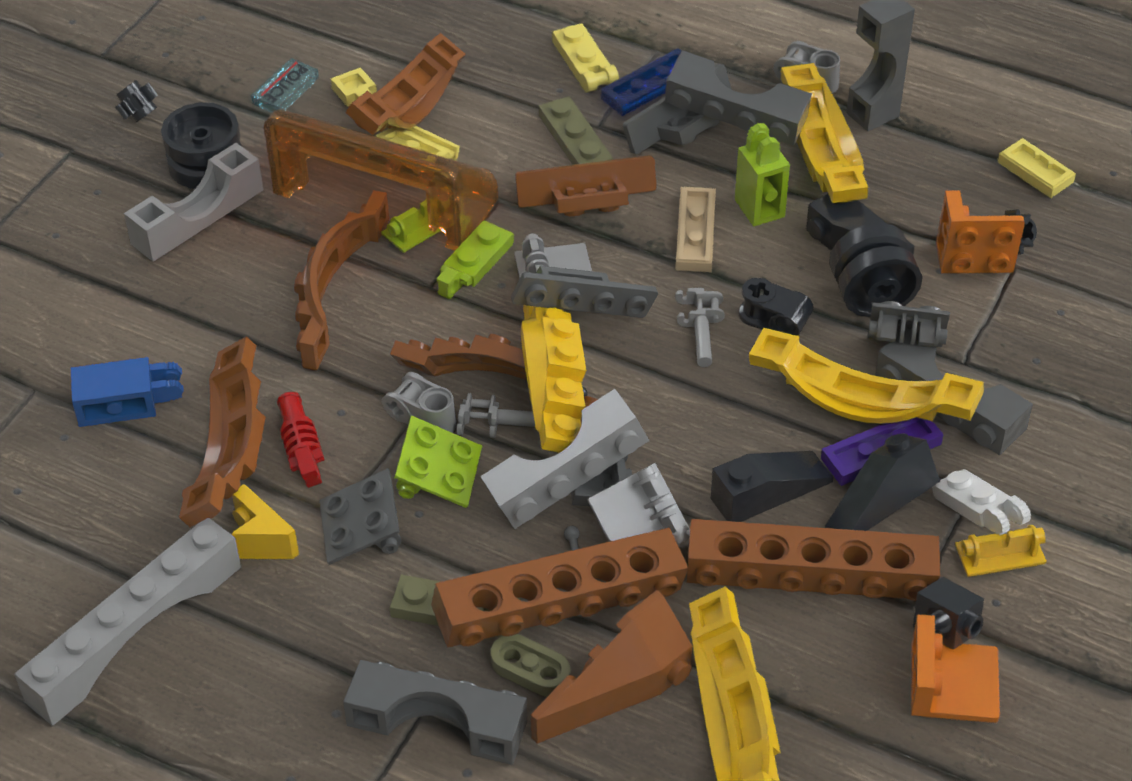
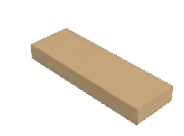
M681 187L675 271L712 272L716 189Z

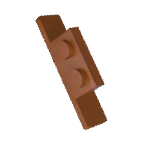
M651 155L515 173L519 207L554 204L558 213H563L565 216H579L584 214L585 210L598 209L602 212L616 211L621 205H629L628 194L655 191L657 188L655 159Z

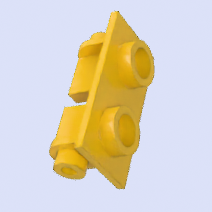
M1028 525L1025 529L1008 531L1007 534L1002 535L994 533L975 536L973 534L969 535L967 540L955 542V547L967 577L1037 566L1047 562L1040 547V544H1044L1046 541L1045 532L1042 527L1036 528L1034 525Z

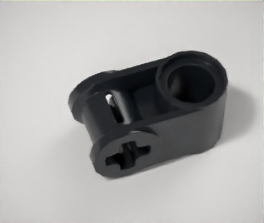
M752 278L743 284L742 296L744 302L739 308V318L743 323L762 330L767 328L799 336L814 310L813 303L808 296L771 283L763 278ZM761 289L764 290L763 295H760ZM754 309L753 316H751L750 312Z

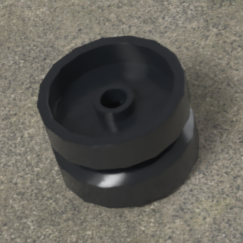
M198 102L184 105L173 111L164 120L161 129L170 175L179 185L190 189H196L200 184L210 158L234 143L241 146L239 124L236 115L227 107L216 103Z
M873 223L860 226L849 231L839 239L830 252L829 265L848 310L858 316L871 317L873 303L894 301L902 306H906L921 289L923 276L903 231L894 225Z

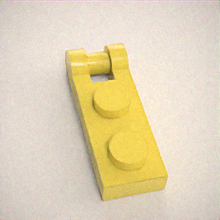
M582 23L552 31L553 44L586 93L596 91L598 86L604 84L610 87L619 83L616 67L609 64Z

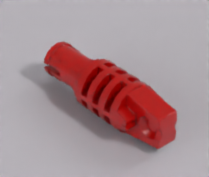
M286 392L277 399V405L283 419L280 433L291 471L300 470L307 488L322 483L317 463L325 459L314 422L305 415L300 394L297 392Z

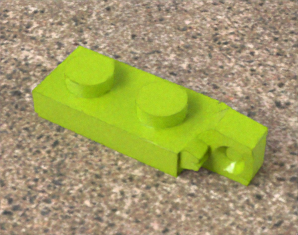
M483 220L443 263L440 268V275L437 278L438 294L451 299L463 285L475 287L513 245L514 233Z

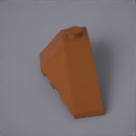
M656 590L629 611L616 624L621 632L604 649L597 644L588 654L590 659L586 662L582 673L577 678L574 675L567 676L531 714V738L537 744L661 695L673 684L677 686L688 677L692 669V644L662 593Z

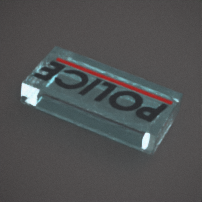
M291 58L251 95L252 104L280 116L319 79L318 69Z

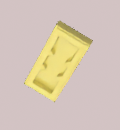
M1023 138L999 153V164L1049 198L1054 197L1074 183L1075 172Z

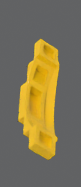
M815 63L781 67V80L784 85L812 94L808 117L797 139V144L812 181H818L822 192H828L832 203L867 199L868 185L862 173L865 169L861 153L825 79L819 75Z
M524 305V320L521 322V343L535 428L540 433L542 450L560 453L578 435L581 428V410L585 408L582 380L586 373L580 328L578 323L572 322L571 313L564 312L563 309Z
M763 328L749 352L750 365L782 372L786 377V384L793 385L815 404L838 416L865 423H895L915 417L933 421L937 412L971 421L984 393V382L950 373H945L942 380L904 381L856 371L835 363L805 347L799 342V336Z
M725 586L689 603L693 622L691 637L717 781H779L774 756L781 752L766 681L756 671L750 637L740 627L734 594Z

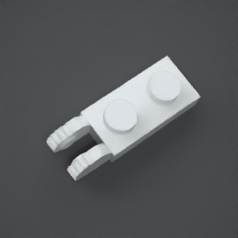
M965 469L950 473L932 487L935 499L981 528L986 527L999 535L1009 531L1010 524L1008 519L1020 525L1029 522L1031 519L1030 510L1023 500H1020L1015 495L1010 497Z

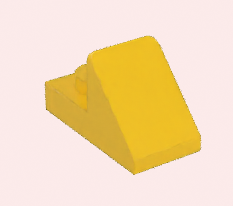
M245 484L240 486L238 492L232 494L235 508L232 514L240 527L231 534L236 539L239 559H294L297 557L299 551L295 529Z

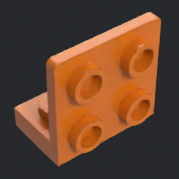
M945 190L936 239L941 273L1014 272L1025 225L1024 217L969 216L968 205H963L960 190Z
M917 615L911 644V716L997 723L1000 717L998 648L986 645L961 644L953 650L942 644V634L935 633V616Z

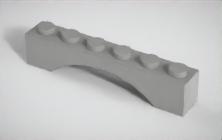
M210 518L199 522L14 673L24 702L50 725H55L86 699L95 681L109 661L145 624L180 601L196 595L213 592L241 568L235 537Z

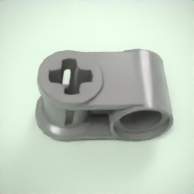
M794 41L787 47L786 55L779 58L773 67L775 75L781 80V67L815 63L819 75L825 79L831 93H834L839 87L840 56L832 50H824L802 41Z
M408 372L402 378V384L394 392H388L382 398V405L386 412L399 422L409 424L410 417L414 416L452 433L456 429L457 422L452 393L447 388L440 387L417 373Z

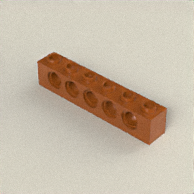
M691 519L687 583H697L704 586H739L745 589H781L787 592H823L829 595H864L871 598H906L916 601L919 591L940 579L939 536Z
M670 527L438 582L435 583L431 606L447 648L458 645L472 646L486 638L498 635L512 636L526 628L538 625L552 626L566 618L578 615L588 617L600 612L602 609L618 605L628 607L642 599H646L656 590L662 593L664 597L671 596L678 590H681L688 566ZM556 588H562V589H565V590L568 591V592H562V591H559V590L556 589ZM517 598H525L528 602L520 601ZM483 607L488 609L489 611H481L477 608Z

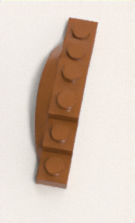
M440 33L428 42L423 50L389 83L374 94L367 90L351 103L345 113L360 128L368 131L372 136L377 131H384L387 127L389 129L393 126L404 129L413 128L421 123L436 106L446 90L457 65L466 54Z
M373 190L367 204H362L359 213L348 212L344 220L337 223L326 234L322 233L316 247H311L309 250L307 265L304 271L299 272L296 276L294 291L299 295V303L296 308L295 319L296 322L300 323L301 330L297 337L296 348L297 351L301 352L303 368L317 371L330 345L327 319L321 305L329 282L340 266L355 251L369 241L379 242L382 235L381 231L385 229L389 221L388 199L385 192Z
M489 334L488 338L475 335L472 345L456 337H449L448 341L435 337L432 347L412 339L409 340L408 344L395 340L390 355L400 365L431 376H439L457 371L481 370L504 373L527 380L522 349L511 346V341L496 334ZM584 396L585 408L598 399Z
M247 336L218 352L214 369L210 374V421L205 458L195 483L183 489L182 492L183 502L179 518L189 527L207 518L212 519L221 512L223 499H229L232 497V494L238 492L240 480L250 477L257 467V458L266 417L256 409L261 381L251 372L256 345Z

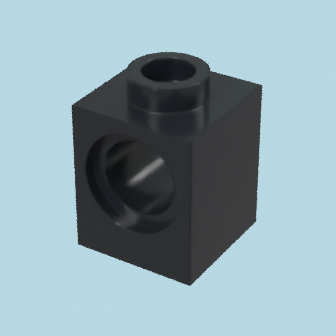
M941 577L917 593L913 628H915L917 615L935 616V633L942 634V644L954 650L967 640L974 639L981 631L984 622L982 617L984 598L945 577Z

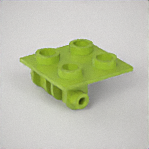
M411 416L394 478L398 479L396 487L399 490V495L410 499L422 489L467 508L482 445Z

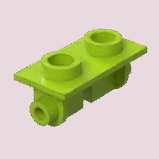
M437 191L430 198L420 203L419 210L413 207L399 216L392 217L387 228L381 231V234L405 253L457 222L459 217L449 209V205L452 203L450 195L446 191L442 193Z

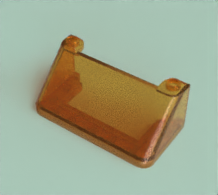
M278 109L273 111L264 122L273 194L289 198L296 189L303 190L309 182L307 159L310 155L426 190L429 230L436 232L439 228L448 238L446 248L454 251L482 223L499 198L497 180L485 168L286 110Z

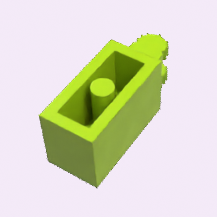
M757 123L750 127L747 133L746 145L738 148L735 201L753 227L783 218L786 213L790 164L779 149L780 143L775 137H770L769 128L764 123Z

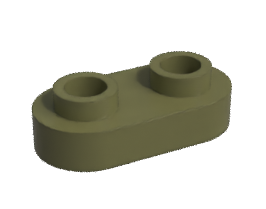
M522 635L500 636L491 646V665L493 670L498 675L539 695L548 697L570 675V664L562 654ZM508 659H517V660H518V661L515 662V663H509V662H507ZM546 676H552L555 679L546 680L543 678Z

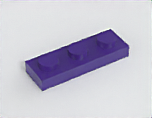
M918 417L895 423H884L822 448L820 459L838 483L843 486L855 480L871 453L883 446L889 437L904 433L908 436L927 440L929 449L942 445L943 433L933 421Z

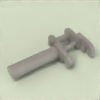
M688 288L687 296H683V291L678 290L675 294L676 301L680 304H695L697 311H690L688 319H685L684 313H679L677 315V323L682 327H694L697 364L701 367H708L712 364L709 323H717L725 318L724 311L719 308V304L723 302V295L716 291H704V288Z
M468 393L467 400L463 399V404H460L457 435H463L465 424L469 423L470 417L488 419V423L491 425L490 438L496 437L498 424L535 427L533 412L498 409L499 402H496L495 395H492L490 400L472 399V394ZM472 407L489 408L488 413L471 412Z

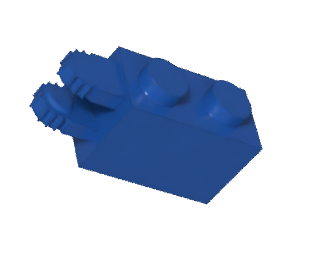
M148 357L71 367L72 404L78 426L83 427L155 417V403L169 402L170 400L174 401L180 397L182 398L184 387L179 382L182 375V367L174 362L150 364Z

